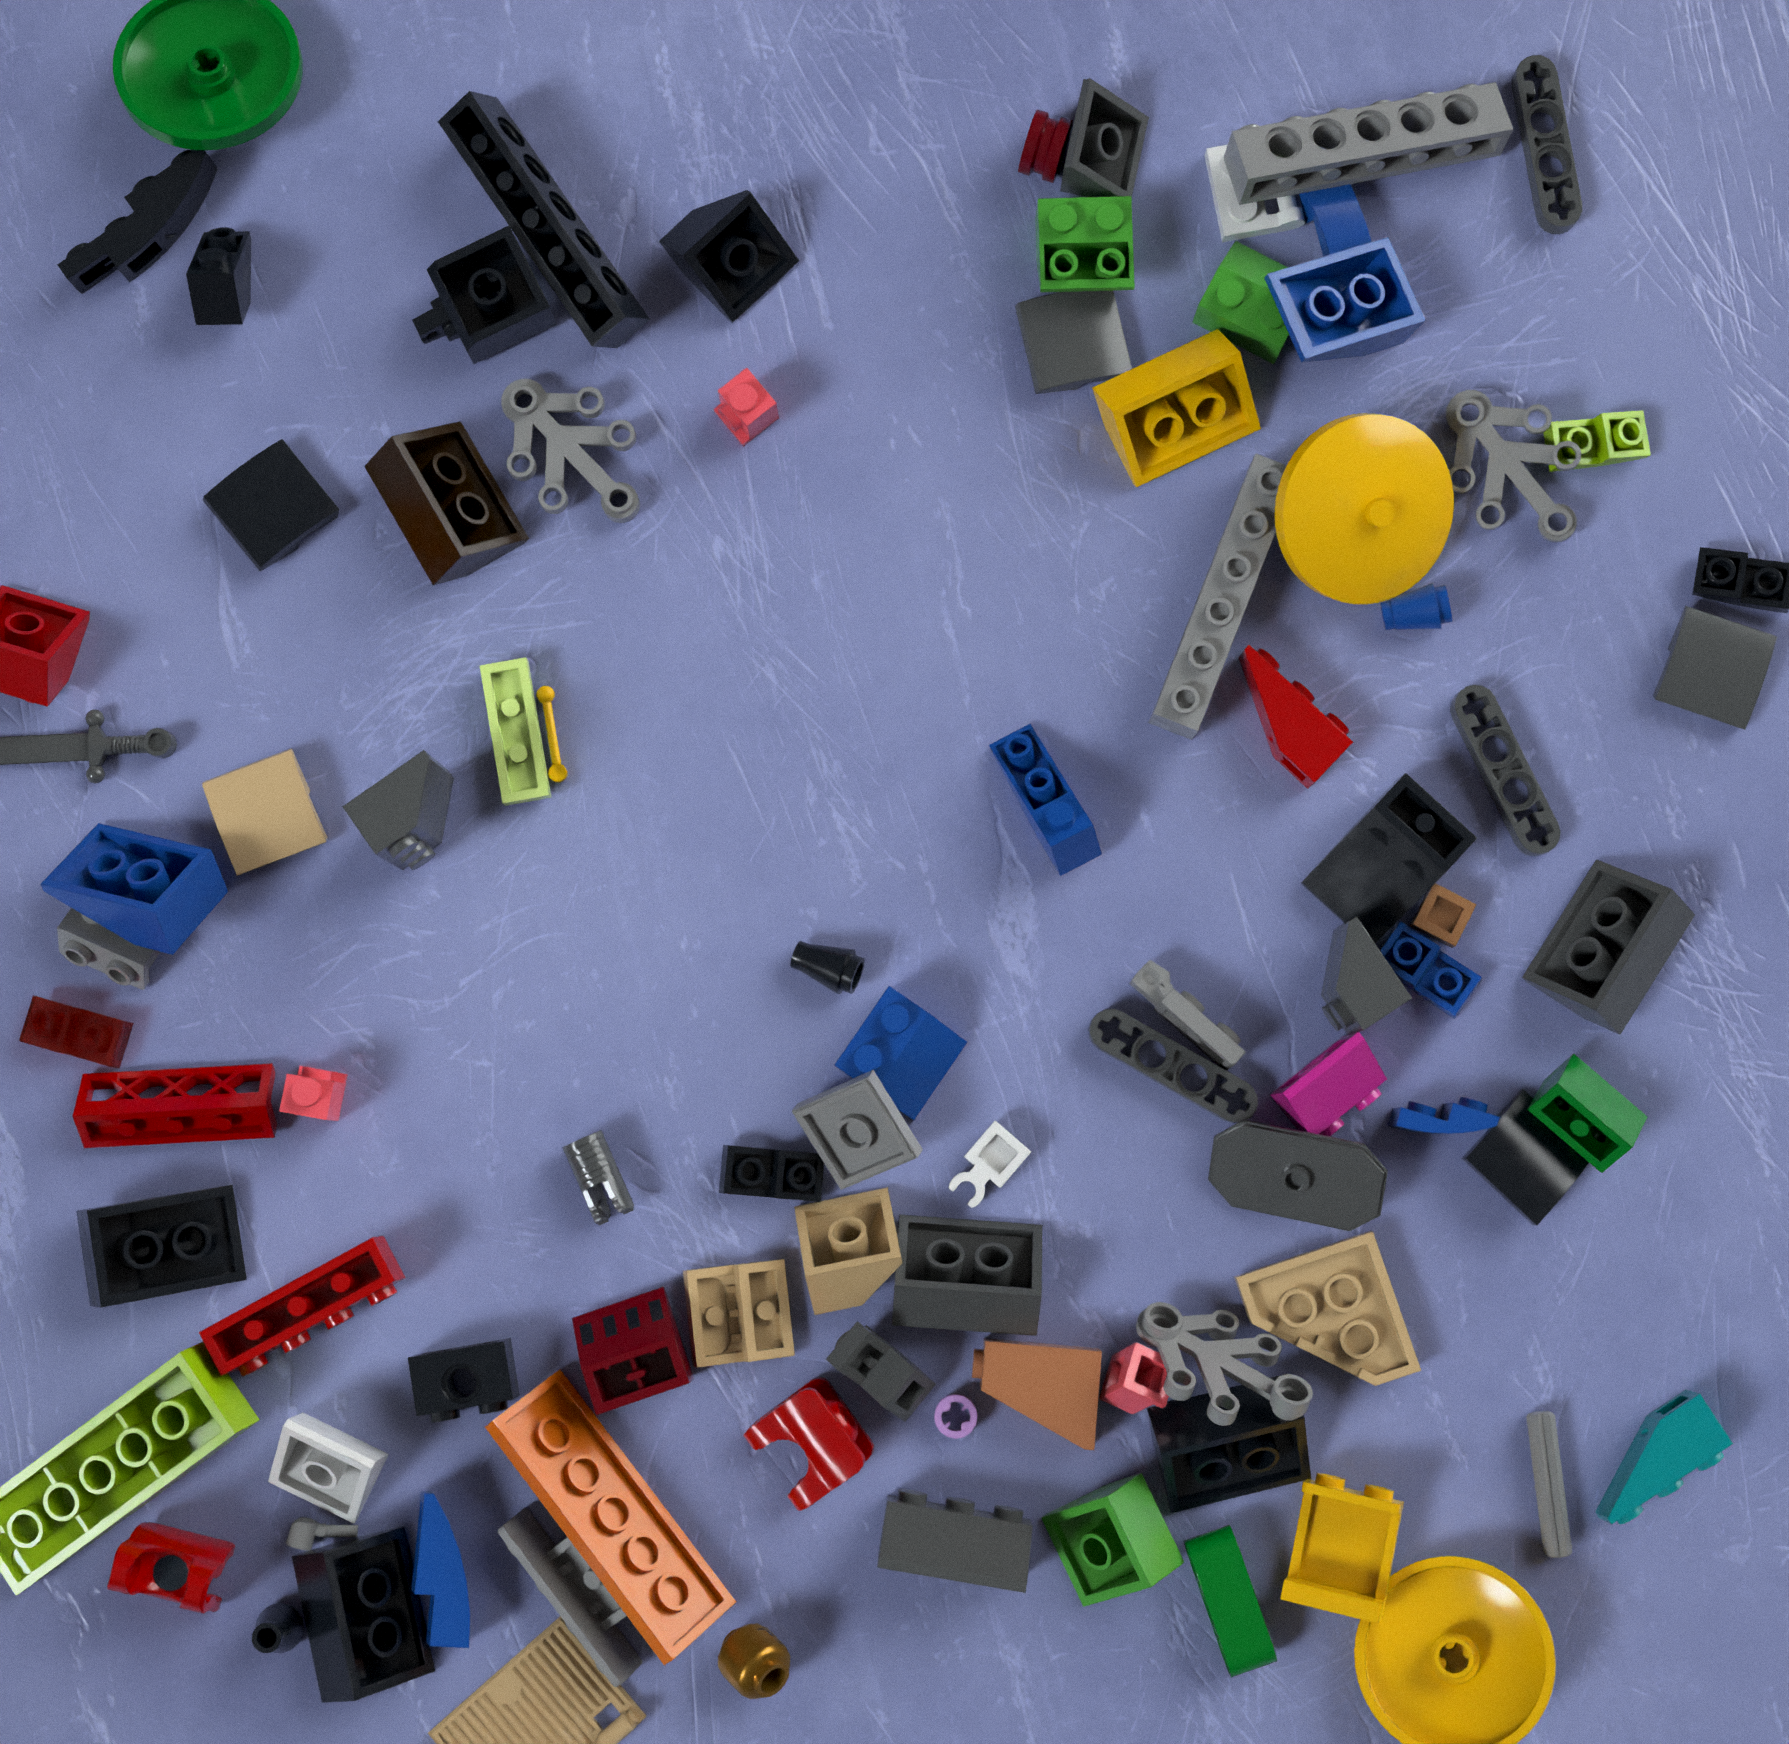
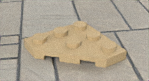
M1368 1231L1234 1276L1251 1324L1374 1386L1421 1371L1373 1231Z

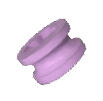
M957 1393L947 1395L941 1399L936 1406L934 1414L935 1424L939 1431L945 1436L954 1439L963 1438L970 1434L976 1426L978 1417L976 1406L972 1400L965 1395ZM953 1402L964 1404L962 1411L968 1408L970 1412V1420L962 1421L961 1429L959 1430L950 1429L949 1425L951 1422L944 1423L942 1419V1412L950 1411L951 1403Z

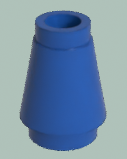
M1433 583L1390 599L1387 602L1380 603L1385 630L1441 629V624L1452 622L1446 585L1434 587Z

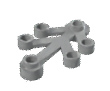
M519 379L509 384L502 394L501 405L506 417L514 423L513 452L507 459V469L511 476L518 481H527L536 473L537 465L531 455L533 427L535 426L547 439L545 485L538 494L539 502L546 512L558 514L563 512L568 505V496L564 490L566 459L602 496L601 506L610 520L617 523L631 521L637 515L640 508V501L635 489L627 483H615L581 448V446H612L615 450L627 451L636 442V433L631 423L625 420H616L609 427L559 425L549 413L580 412L586 418H596L601 415L605 402L600 391L594 387H585L577 394L546 393L539 383L530 379ZM524 394L530 395L532 403L528 407L520 408L516 405L519 396ZM588 396L596 397L598 399L597 406L593 409L583 408L582 401ZM619 429H626L630 432V437L627 441L620 443L613 439L614 433ZM524 458L530 461V466L525 472H516L514 470V464L517 460ZM550 492H559L562 498L557 505L550 506L545 503L546 496ZM617 493H623L628 496L627 503L622 507H615L611 504L612 497Z
M1465 390L1456 394L1450 400L1446 410L1447 423L1458 434L1454 466L1449 472L1452 480L1453 475L1457 471H1466L1470 476V483L1466 487L1459 488L1452 482L1453 492L1457 494L1467 493L1475 484L1476 477L1471 468L1477 438L1489 453L1483 502L1476 512V521L1479 526L1486 530H1494L1503 523L1505 512L1501 502L1506 474L1540 516L1538 530L1541 536L1550 542L1556 543L1567 540L1573 534L1577 525L1575 513L1564 504H1555L1522 462L1554 465L1559 470L1569 471L1574 469L1580 462L1581 450L1579 446L1571 441H1563L1556 446L1504 441L1493 426L1524 427L1531 434H1542L1550 427L1552 421L1550 410L1540 404L1532 405L1527 409L1492 406L1489 398L1476 390ZM1466 405L1476 406L1479 410L1478 418L1470 422L1465 421L1460 414L1462 408ZM1534 411L1542 412L1546 417V423L1540 428H1534L1528 423V416ZM1566 447L1571 448L1575 452L1576 457L1573 463L1567 465L1559 462L1557 458L1558 451ZM1487 507H1494L1499 512V520L1494 524H1487L1481 518L1482 511ZM1562 514L1567 521L1566 527L1561 531L1552 530L1548 524V519L1551 515Z
M1156 1302L1150 1304L1139 1314L1136 1322L1137 1333L1143 1341L1158 1348L1167 1372L1163 1388L1170 1398L1177 1401L1189 1399L1196 1384L1194 1373L1185 1367L1180 1352L1182 1350L1195 1358L1210 1396L1207 1416L1215 1424L1221 1426L1231 1425L1235 1421L1240 1408L1239 1400L1231 1394L1224 1375L1270 1400L1274 1414L1283 1420H1295L1307 1412L1313 1391L1306 1380L1296 1375L1286 1374L1279 1376L1274 1381L1237 1360L1251 1358L1260 1366L1270 1367L1275 1365L1282 1350V1344L1275 1336L1261 1333L1255 1338L1234 1339L1239 1327V1320L1235 1314L1227 1310H1217L1213 1314L1182 1316L1176 1307L1168 1303ZM1208 1333L1215 1341H1203L1194 1335ZM1218 1406L1224 1407V1408H1226V1409H1228V1410H1223V1409L1219 1408Z

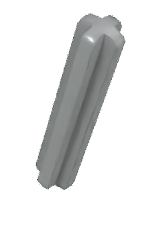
M1536 1411L1529 1413L1526 1418L1543 1552L1550 1558L1566 1557L1571 1555L1572 1545L1555 1415L1550 1411Z

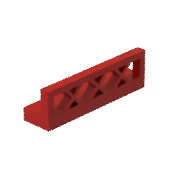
M273 1063L83 1074L72 1117L84 1148L275 1138L277 1121L271 1104V1097L276 1073ZM260 1081L258 1092L237 1093L234 1090L244 1082ZM197 1084H210L213 1086L203 1095L190 1096L186 1093ZM162 1086L166 1089L154 1098H141L139 1096L140 1093L149 1087ZM115 1089L117 1091L116 1094L107 1100L92 1101L94 1090Z

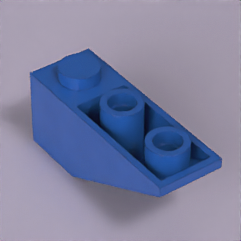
M1031 724L989 745L1039 842L1060 876L1102 855L1094 825Z

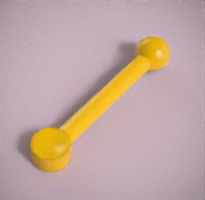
M544 685L537 690L536 697L543 706L552 762L548 775L552 781L560 783L567 778L568 771L561 764L551 703L555 697V692L550 686Z

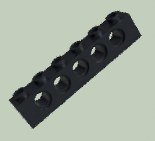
M469 91L437 122L591 346L620 347L645 325L650 318L499 99Z

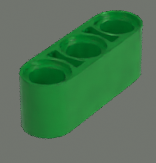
M1227 1525L1184 1540V1546L1230 1677L1277 1662L1268 1629L1231 1526Z

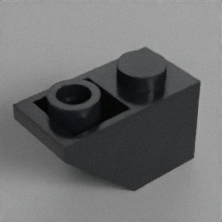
M220 227L203 233L186 273L196 325L243 324L251 303L250 231L235 232L232 228Z

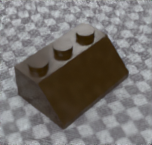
M461 421L391 436L364 466L432 585L466 577L523 545L529 539Z

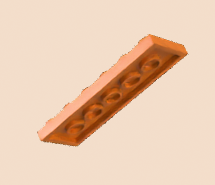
M560 1369L485 1426L486 1430L663 1665L674 1660L736 1603V1600Z

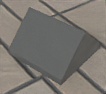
M1091 78L1083 79L1060 192L1084 197L1131 196L1132 198L1149 117Z

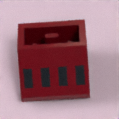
M664 1287L572 1318L580 1366L596 1415L689 1384L694 1379Z

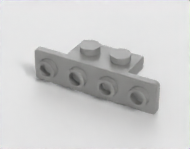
M522 1509L498 1529V1534L506 1543L511 1554L519 1560L534 1580L538 1590L546 1596L564 1620L568 1630L576 1636L595 1661L598 1670L607 1677L614 1687H618L642 1664V1659L615 1625L626 1617V1614L568 1537H565L555 1545L529 1509Z

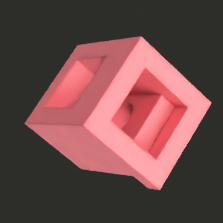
M745 368L718 390L721 404L714 408V412L742 446H745L779 419L777 403L748 368Z
M299 1066L297 1075L286 1074L279 1112L339 1121L348 1074Z
M1135 1342L1112 1355L1099 1399L1132 1415L1151 1405L1160 1408L1166 1407L1169 1396L1165 1393L1163 1386L1167 1372L1159 1352Z

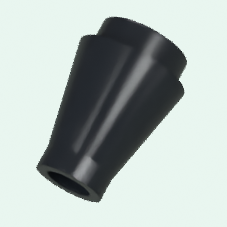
M799 941L794 949L790 966L800 970L837 994H841L842 991L852 994L861 979L865 959L857 956L854 949L815 945Z
M283 1603L272 1604L266 1607L257 1618L256 1626L252 1633L253 1646L262 1653H284L293 1649L300 1642L304 1631V1623L300 1613L294 1607ZM269 1629L276 1633L275 1639L270 1635Z

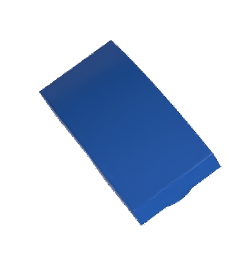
M1351 184L1299 194L1306 222H1314L1323 257L1372 242L1365 218Z
M1403 922L1398 924L1380 950L1404 985L1454 1019L1482 981L1480 975L1442 952L1441 946Z
M1460 1097L1458 1104H1443L1440 1118L1435 1117L1437 1109L1409 1101L1407 1109L1403 1107L1392 1109L1388 1126L1405 1131L1428 1134L1468 1133L1496 1127L1500 1117L1486 1113L1488 1104L1465 1097Z

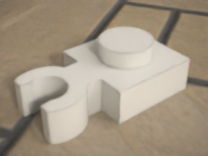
M995 1120L964 1155V1158L974 1165L969 1172H961L955 1175L950 1181L948 1188L953 1192L961 1182H971L975 1186V1195L969 1200L967 1205L971 1208L976 1207L984 1198V1185L989 1179L1001 1188L1029 1156L1031 1151Z

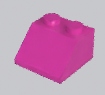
M1355 1032L1338 1039L1273 1091L1270 1096L1297 1130L1330 1137L1345 1124L1340 1118L1353 1106L1361 1111L1381 1096L1382 1093L1377 1087L1386 1081L1387 1078L1366 1040L1359 1032Z

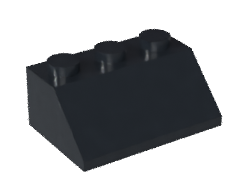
M1279 1376L1271 1377V1379L1275 1381ZM1244 1385L1229 1388L1231 1394L1239 1400L1240 1408L1235 1421L1228 1426L1215 1424L1207 1416V1407L1210 1402L1208 1393L1190 1397L1185 1401H1167L1164 1408L1157 1406L1148 1407L1147 1412L1151 1436L1170 1512L1174 1513L1311 1479L1304 1415L1291 1421L1283 1420L1274 1414L1270 1400ZM1218 1406L1219 1408H1221V1409H1223V1410H1228V1409H1226V1408H1224V1407Z
M405 1527L331 1543L292 1556L322 1703L356 1701L435 1672L431 1649L426 1642L427 1630L420 1597L411 1591L413 1564Z

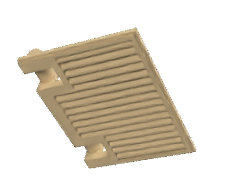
M560 1616L431 1729L428 1734L436 1744H618L647 1715L621 1685L614 1687L607 1677L598 1670L595 1661L576 1636L568 1630ZM612 1703L619 1711L620 1716L603 1729L594 1717Z

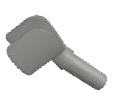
M300 1517L292 1523L286 1544L300 1550H311L315 1536L324 1538L358 1537V1525L319 1524L316 1520L307 1517Z

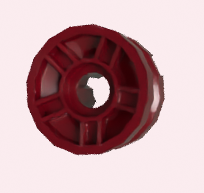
M1037 109L1027 134L1018 172L1028 176L1035 172L1042 175V180L1054 183L1066 150L1073 120L1065 117L1055 120L1049 118V112Z

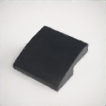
M283 439L252 457L203 496V502L259 571L264 570L297 550L301 539L336 519L339 513V508Z
M1521 1089L1497 1115L1500 1117L1498 1125L1489 1128L1461 1159L1532 1225H1538L1568 1191L1589 1162L1527 1110L1534 1098L1524 1089Z

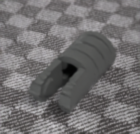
M602 1130L562 1147L596 1224L602 1225L608 1222L611 1216L607 1199L600 1186L602 1182L609 1198L612 1200V1205H614L618 1213L627 1214L634 1210V1203Z

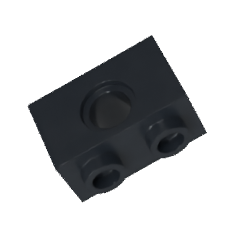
M511 1338L426 1352L408 1357L416 1416L430 1414L431 1422L461 1417V1408L478 1406L479 1414L508 1409L507 1400H513L520 1395ZM458 1369H468L474 1374L476 1388L472 1394H462L456 1389L454 1375Z

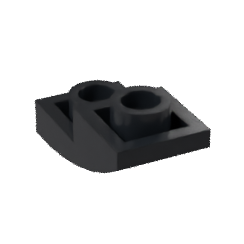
M1700 547L1692 595L1748 608L1787 613L1789 609V563L1748 558V553Z
M723 1145L719 1193L821 1202L824 1162L818 1153Z

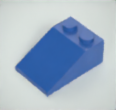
M1389 237L1271 272L1264 277L1301 363L1366 356L1403 344L1426 321Z
M100 823L88 833L40 884L43 891L128 942L136 946L171 955L178 950L228 893L211 849Z

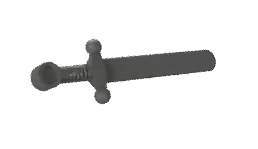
M93 709L85 717L86 723L89 725L88 733L0 737V765L89 761L90 767L86 771V777L91 783L96 784L100 783L105 777L102 764L108 755L149 753L157 758H167L175 752L177 742L173 734L161 728L151 729L146 735L106 736L100 727L104 723V715L101 711Z

